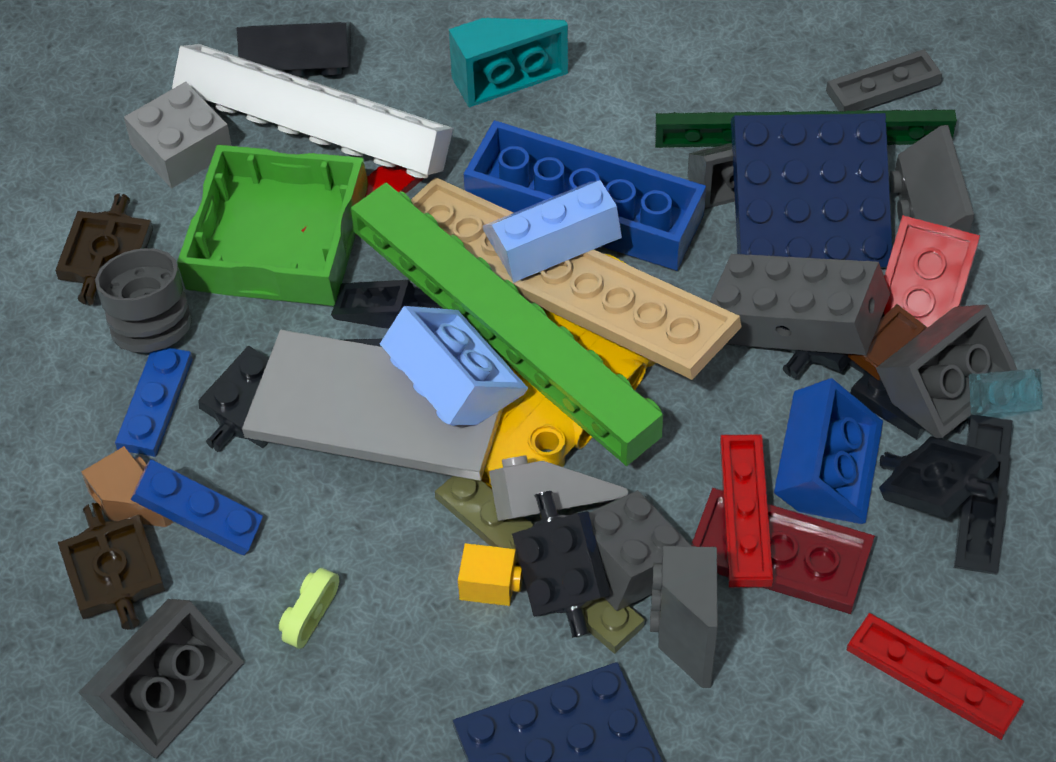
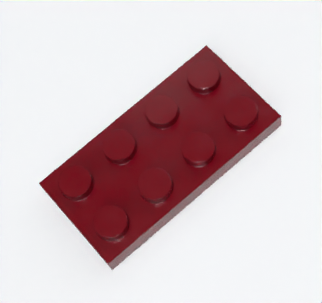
M712 488L691 546L717 547V574L728 577L723 491ZM767 504L773 583L772 587L762 588L851 614L875 535Z

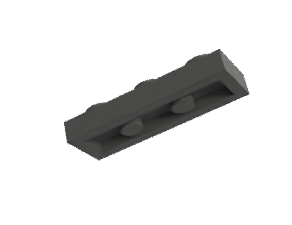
M923 49L827 81L826 92L839 111H857L940 84L942 73L926 50Z

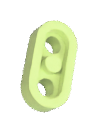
M319 568L315 573L310 572L305 577L300 589L299 599L293 608L288 607L280 619L279 631H282L283 642L298 649L305 646L336 595L339 586L338 574L324 568Z

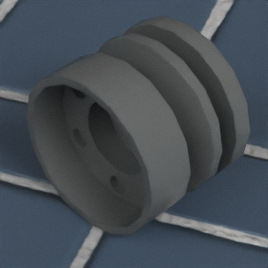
M148 248L131 250L110 259L99 269L95 278L97 292L102 308L105 310L112 340L121 349L130 352L146 353L165 349L178 342L188 332L192 323L191 313L185 292L183 291L176 259L168 252Z

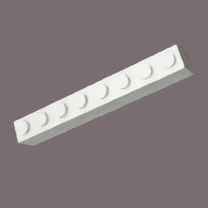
M201 44L184 45L179 48L172 89L187 82L205 102L216 103L215 108L228 113L240 111L246 113V119L252 122L266 124L269 121L278 124L277 129L279 131L289 134H299V132L310 135L309 140L322 145L334 143L342 146L341 151L354 156L366 154L374 157L373 162L386 167H395V165L407 168L406 173L414 177L428 178V175L444 170L453 132L452 127Z

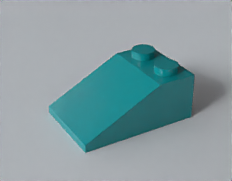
M481 18L449 29L452 79L469 108L568 74V24L565 20Z

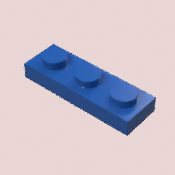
M166 347L165 349L150 352L115 441L117 450L125 446L128 452L156 457L193 360L190 351Z
M152 459L147 463L130 499L241 555H245L249 551L263 518V515Z

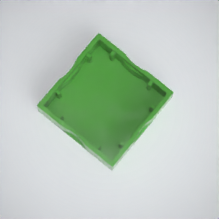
M217 145L203 184L201 204L190 222L177 261L185 289L230 296L334 306L356 235L353 227L351 207L365 198L368 187L363 158L317 153L286 154L269 149Z

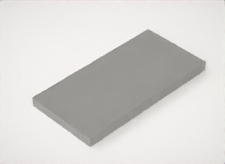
M280 330L243 424L242 431L245 438L481 481L504 408L478 425L451 426L437 416V410L426 397L415 391L413 388L414 383L402 370L391 363L390 356L383 347Z

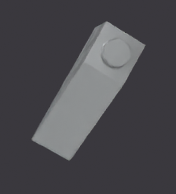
M527 455L503 459V468L489 471L498 521L540 513L534 495L546 491L553 492L556 510L619 499L628 495L627 488L546 461L528 463Z

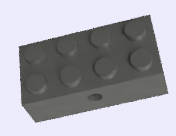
M731 254L710 303L740 316L741 328L726 343L727 345L867 355L890 292L880 264L876 261Z

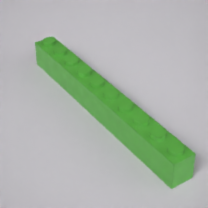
M386 182L351 207L354 232L443 309L459 310L511 368L625 466H628L662 438L663 414L653 400L643 398L632 388L630 382L623 375L613 373L603 364L597 353L592 350L587 351L576 342L567 328L559 327L551 321L538 304L530 303L519 294V291L512 282L502 280L496 275L483 258H476L465 249L464 244L457 236L447 234L439 227L433 216L429 213H422L413 205L410 198L404 192H397Z

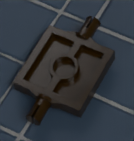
M120 193L114 196L110 211L99 213L77 211L55 271L58 280L83 283L81 292L78 295V300L82 304L86 305L87 301L88 305L94 304L97 294L95 278L99 269L105 263L124 252L147 248L153 232L151 220L132 218L126 215L130 198L125 194L120 196Z
M91 503L95 517L92 515L89 504L83 508L89 528L77 536L58 542L59 549L82 618L86 619L108 610H117L121 627L129 630L131 628L126 616L127 614L130 616L133 628L137 627L140 623L133 603L163 592L165 588L140 516L136 515L121 521L105 522L100 504Z

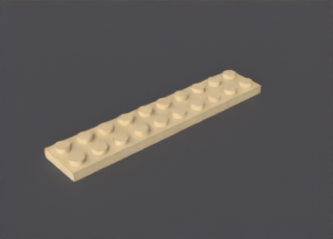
M436 177L411 199L413 205L422 213H429L433 216L439 227L447 234L457 236L464 244L465 249L476 258H483L489 264L492 271L502 280H509L513 283L483 231V225L513 214V212ZM594 249L513 283L519 294L529 302L536 303L560 317L691 380L741 328L739 315Z

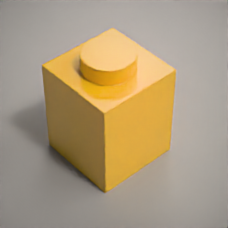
M465 543L458 576L459 600L510 606L512 592H520L523 578L521 567L516 566V550Z

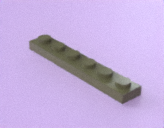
M452 476L435 490V499L492 547L516 550L512 533L533 526L524 516L498 521L492 489L482 480ZM516 551V566H520ZM605 598L593 600L587 607L583 608L588 631L614 654L644 627L645 619L631 607L626 606L616 611Z

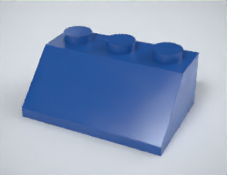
M833 378L794 391L774 493L801 513L859 524L866 523L883 420Z

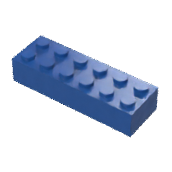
M495 120L463 174L465 191L513 213L588 182L601 180L617 205L622 238L601 247L676 271L701 223L705 210L706 185Z

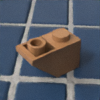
M125 446L81 471L89 494L96 503L100 504L101 510L109 520L121 521L139 515L144 525L167 527L173 523L172 520L130 500L146 467V463L140 456L134 459Z

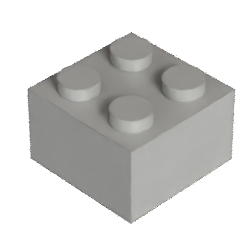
M187 82L180 84L124 116L131 146L171 189L209 167L217 145L232 146L228 124Z

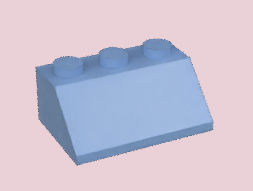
M601 180L588 182L483 225L484 233L513 283L622 238L617 205Z
M403 306L380 343L389 354L391 363L408 376L414 383L413 388L415 391L426 397L437 410V416L451 426L478 425L523 396L528 390L523 381L459 310Z

